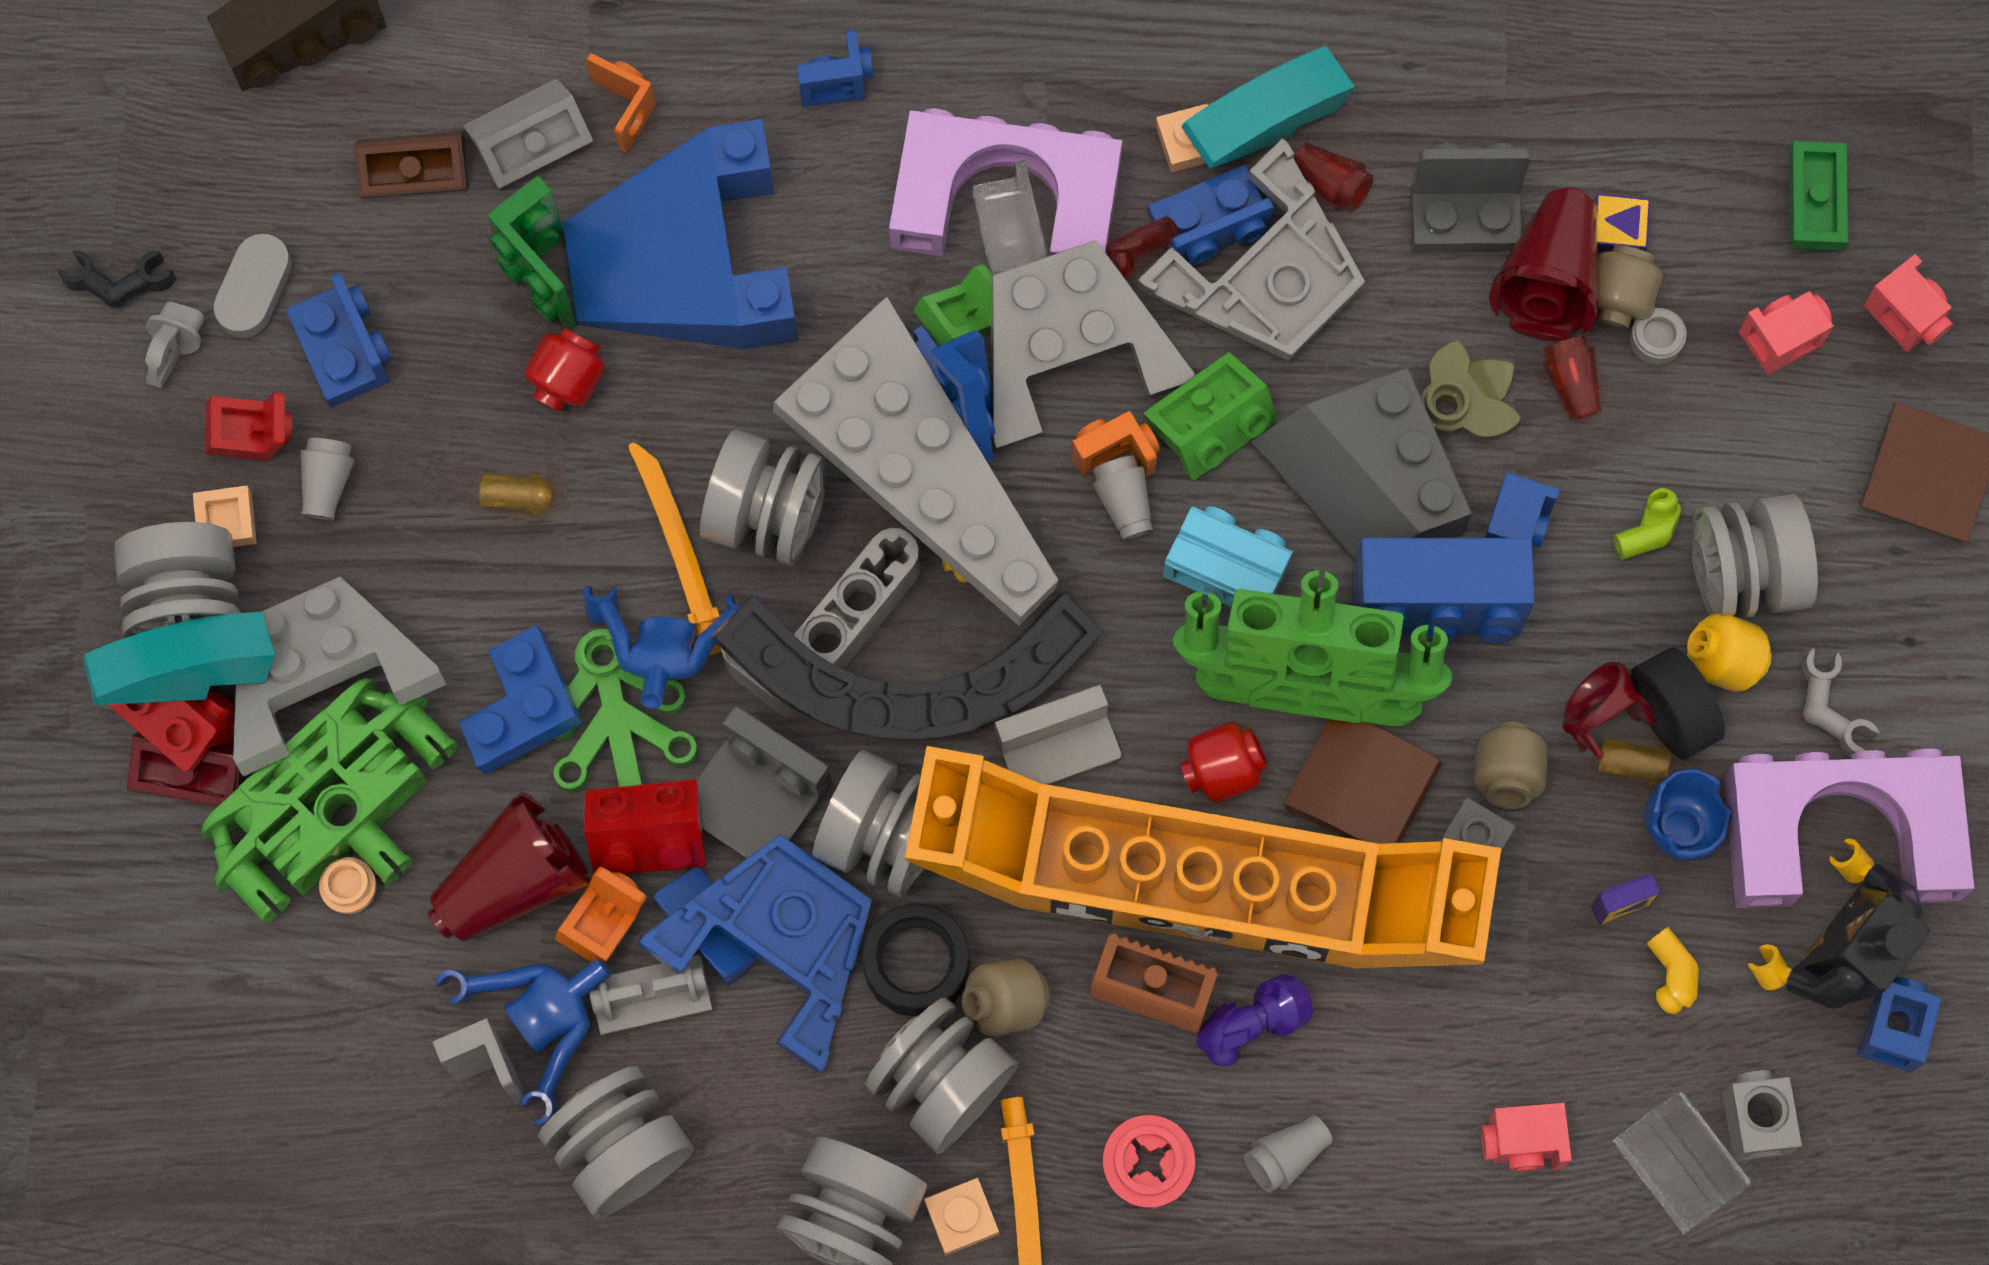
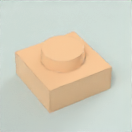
M1208 104L1156 117V129L1171 173L1206 164L1181 126L1187 119L1207 107Z
M248 485L193 493L195 522L211 523L226 528L232 534L233 547L257 544L253 498Z
M978 1178L924 1199L945 1256L999 1235V1230Z

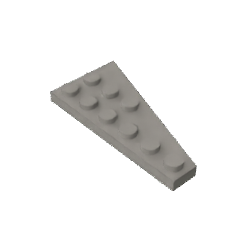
M888 297L882 300L774 401L773 412L1018 626L1056 589L1058 578Z

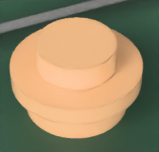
M353 857L340 858L330 863L323 871L319 881V891L323 901L330 909L341 914H354L362 911L372 902L377 890V881L372 869L364 861Z

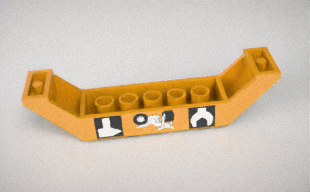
M927 746L905 861L1023 909L1356 969L1483 964L1501 848L1447 838L1437 842L1387 844L1360 841L1041 784L984 760V756Z

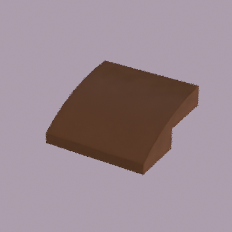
M1894 402L1876 451L1878 455L1859 506L1967 542L1989 481V433Z
M1328 719L1283 804L1289 813L1334 830L1340 837L1377 844L1400 843L1442 763L1438 758L1369 722H1360L1358 724Z

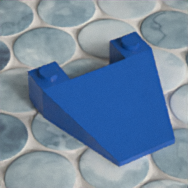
M763 119L708 127L562 222L578 325L739 349H751L798 341L787 267L733 275L722 202L774 194Z

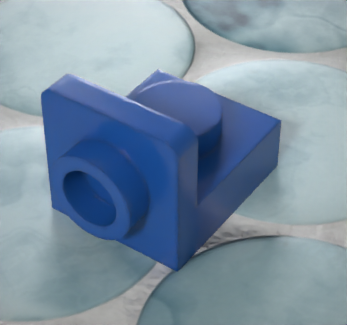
M856 29L846 30L848 58L837 59L832 56H821L810 60L808 63L797 64L802 107L865 99L863 79L873 78V69L869 46L859 47Z

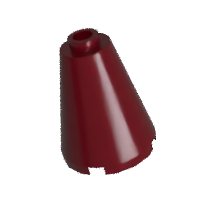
M1565 187L1553 190L1545 196L1492 282L1489 293L1491 310L1497 317L1499 310H1501L1511 318L1509 327L1513 330L1536 339L1562 341L1570 339L1571 332L1584 328L1583 334L1591 330L1596 320L1599 306L1597 207L1595 202L1580 189Z
M521 792L509 802L430 896L433 909L428 912V915L434 926L445 938L449 939L455 935L461 941L469 940L573 894L590 883V879L585 877L589 873L573 843L558 823L552 827L546 820H540L537 817L546 809L528 793Z

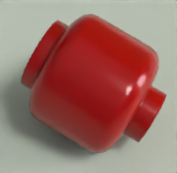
M564 327L560 334H545L524 372L527 381L537 387L532 397L559 412L562 411L565 404L574 407L585 406L606 368L605 362L598 356L601 347Z
M1226 722L1191 737L1187 743L1189 759L1180 762L1184 778L1191 792L1195 793L1202 790L1207 799L1213 803H1221L1256 789L1261 783V771L1268 769L1264 751L1252 728L1244 730L1236 722Z

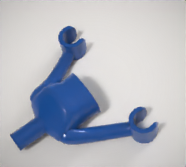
M592 586L584 588L585 608L588 619L594 623H606L621 669L624 672H630L632 675L645 678L640 701L645 707L651 709L661 707L668 680L685 679L699 673L716 644L711 636L740 607L735 605V595L728 594L726 597L727 610L698 636L696 642L697 629L689 621L671 617L644 619L639 625L638 639L631 648V638L628 629L619 614L616 588L611 587V592L603 598L594 597Z
M597 958L570 979L547 964H535L478 976H470L468 973L459 970H446L440 973L436 979L437 987L448 984L454 977L460 980L461 991L458 996L449 1002V1004L454 1005L468 1002L476 993L512 989L531 983L521 996L504 1005V1008L523 1038L537 1053H541L557 1038L564 1036L554 1049L537 1090L525 1094L521 1099V1107L532 1104L538 1097L545 1101L546 1113L534 1123V1125H544L560 1110V1103L553 1094L570 1058L590 1029V1020L588 1019L583 997L611 976L606 965Z

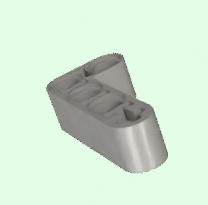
M888 528L879 532L800 626L794 636L813 652L845 669L916 582L920 573L919 547L916 539L909 532L901 528ZM900 554L904 555V564L894 561L886 569V555L893 559L897 558ZM883 574H884L885 586H884L883 583L880 581V578L883 576ZM862 592L872 595L875 601L868 609L855 611L846 605L848 598L853 594ZM824 634L834 635L841 641L838 648L829 653H819L811 645L817 637ZM721 648L727 672L737 683L785 717H799L803 715L770 694Z

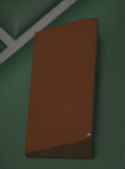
M464 132L361 139L354 143L360 197L467 189Z

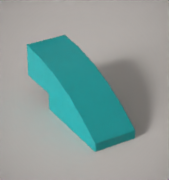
M1323 46L1275 67L1241 85L1187 119L1181 128L1211 169L1277 144L1282 138L1284 140L1290 139L1299 126L1338 112L1355 86L1328 47Z
M261 611L205 617L154 628L85 653L83 665L94 705L206 700L210 686L265 683L275 653L263 612Z

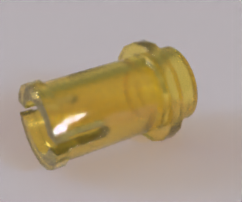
M535 472L531 474L530 478L484 473L480 482V505L483 508L499 507L527 510L529 516H537L539 511L548 512L550 508L552 483L550 479H543L540 473Z
M1605 737L1602 746L1604 757L1600 759L1598 772L1648 781L1647 786L1653 787L1654 782L1660 783L1667 777L1672 751L1661 749V743H1655V747L1652 748L1610 740V738Z

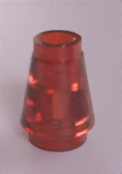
M1309 142L1304 143L1294 156V160L1307 184L1310 182L1314 190L1335 210L1344 208L1349 212L1355 211L1363 203L1372 187L1373 175L1366 171V166L1362 162L1318 146L1315 147Z
M1573 337L1545 347L1543 350L1546 361L1542 365L1565 410L1568 411L1570 421L1600 413L1602 409L1599 403L1600 395L1595 348L1588 346L1586 337Z

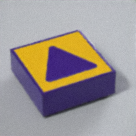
M1597 193L1594 202L1597 207L1598 251L1612 252L1614 245H1625L1647 251L1651 199Z
M1646 874L1602 891L1591 908L1599 925L1652 905L1660 891L1653 876Z

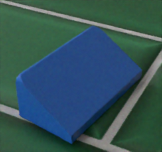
M695 867L660 889L652 898L663 914L669 917L713 883L699 867ZM712 927L697 949L699 955L728 987L760 960L714 927Z

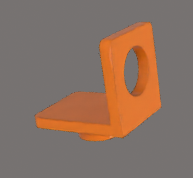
M590 53L586 59V64L591 81L631 101L614 130L619 150L627 153L657 106L652 83L643 79L642 74L637 69L625 62L616 61L615 64H612Z

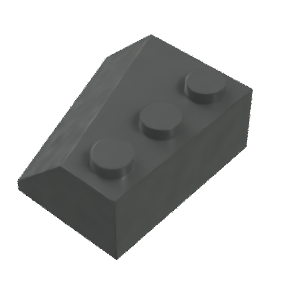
M1408 367L1305 404L1250 443L1262 459L1266 458L1283 477L1282 481L1295 496L1299 495L1320 519L1319 523L1354 562L1356 561L1362 538H1456L1465 534L1472 513Z

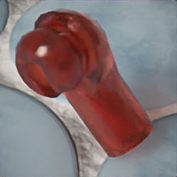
M1162 217L1108 242L1106 254L1123 277L1129 276L1135 269L1134 259L1171 244L1172 239L1179 235L1178 227L1170 217Z

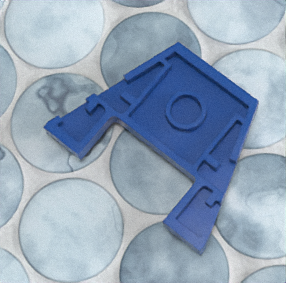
M780 834L643 935L636 945L679 974L684 970L712 927L721 931L806 992V999L776 1044L818 1073L824 1069L830 1054L828 1049L837 1018H840L843 1007L841 1005L850 971L853 970L872 899Z

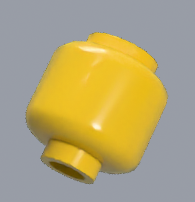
M1710 614L1699 622L1688 639L1687 657L1695 664L1706 682L1731 692H1741L1751 688L1766 675L1771 664L1772 655L1767 634L1760 626L1732 615Z

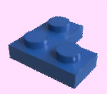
M538 625L488 650L507 696L459 721L476 767L485 775L583 723L546 634Z

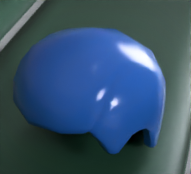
M1696 768L1675 770L1651 791L1644 807L1646 829L1657 848L1669 857L1685 862L1706 858L1725 841L1729 825L1728 820L1731 817L1732 811L1723 803L1719 794L1721 784L1714 776Z

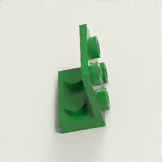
M537 175L487 214L493 232L489 242L499 255L495 259L498 266L509 280L515 285L522 280L531 290L533 295L529 297L530 301L541 316L549 323L556 318L564 328L569 330L576 322L565 286L539 258L555 247L560 235L564 231L553 192Z

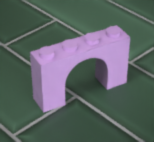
M936 108L926 109L923 112L910 110L889 225L890 247L893 250L944 257L952 205L959 189L969 178L980 171L998 166H1012L1027 170L1039 177L1049 187L1055 198L1057 210L1050 255L1095 240L1107 253L1121 165L1122 140L1112 139L1110 135L1099 131H1086L1082 134L1061 132L1056 127L1043 123L1031 124L1029 127L1007 124L1004 120L993 116H980L976 119L954 117L950 112Z
M1918 749L1908 752L1907 757L1886 758L1883 751L1869 750L1854 753L1851 755V759L1830 760L1828 753L1810 752L1795 756V761L1773 762L1772 755L1752 754L1740 757L1739 763H1733L1724 776L1726 806L1732 811L1731 817L1728 820L1735 908L1793 906L1803 895L1798 846L1799 819L1804 807L1817 799L1833 795H1846L1864 800L1877 808L1887 818L1893 827L1898 841L1902 879L1915 888L1920 902L1961 901L1975 889L1960 756H1942V752L1939 749Z

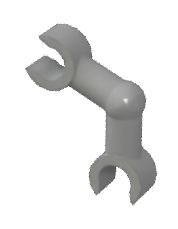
M1812 648L1801 664L1802 674L1808 681L1806 704L1803 707L1802 713L1803 718L1807 723L1815 725L1837 738L1842 752L1851 758V755L1854 753L1866 751L1853 742L1852 732L1862 733L1869 739H1874L1880 732L1868 720L1857 719L1850 721L1828 707L1831 681L1841 671L1842 658L1838 652L1830 662V671L1821 672L1814 666L1815 649Z

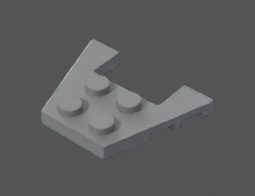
M1282 138L1249 170L1247 178L1283 210L1285 215L1215 283H1210L1171 247L1138 279L1136 287L1143 293L1284 360L1290 361L1363 288L1365 280L1334 224L1329 223L1314 196V188L1310 182L1307 184L1293 158L1294 152L1289 143Z
M1096 240L991 275V392L993 423L995 427V434L991 436L994 448L1043 432L1026 383V379L1031 375L1129 343L1146 395H1152L1184 384L1195 376L1193 370Z
M340 576L262 611L275 657L265 683L236 685L234 761L242 776H246L290 756L276 721L275 713L376 666H382L399 705H403L446 685V682L438 666Z

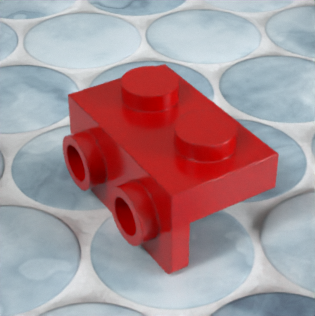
M208 691L206 700L108 704L185 772L194 770L210 747L234 743L235 705L227 697L215 691Z
M696 780L603 788L585 792L584 833L593 873L599 867H603L611 873L618 872L626 875L707 866L706 845L699 814V790Z

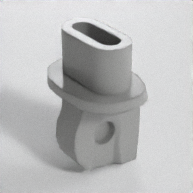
M166 302L159 315L150 316L146 322V329L153 339L145 359L148 366L147 384L162 388L172 372L179 355L191 354L199 349L202 341L198 332L205 321V317L200 311L175 302Z

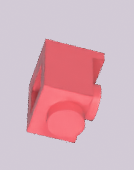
M1916 254L1875 285L1863 305L1907 353L1921 341L1931 346L1953 326V323L1947 317L1952 307L1947 303L1945 293L1936 282L1929 278H1924L1917 271L1923 261Z
M1809 291L1792 300L1790 295L1783 296L1768 305L1762 312L1758 307L1750 311L1739 333L1769 376L1823 346L1834 326L1831 323V312L1825 301L1818 295H1812Z
M1565 1103L1495 1108L1488 1117L1489 1125L1481 1126V1146L1484 1160H1493V1163L1509 1162L1510 1171H1529L1544 1168V1159H1551L1552 1170H1561L1572 1161Z

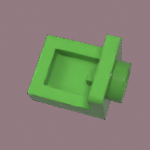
M981 264L973 267L960 285L922 297L913 309L939 346L974 330L978 331L983 338L991 334V273L985 265Z

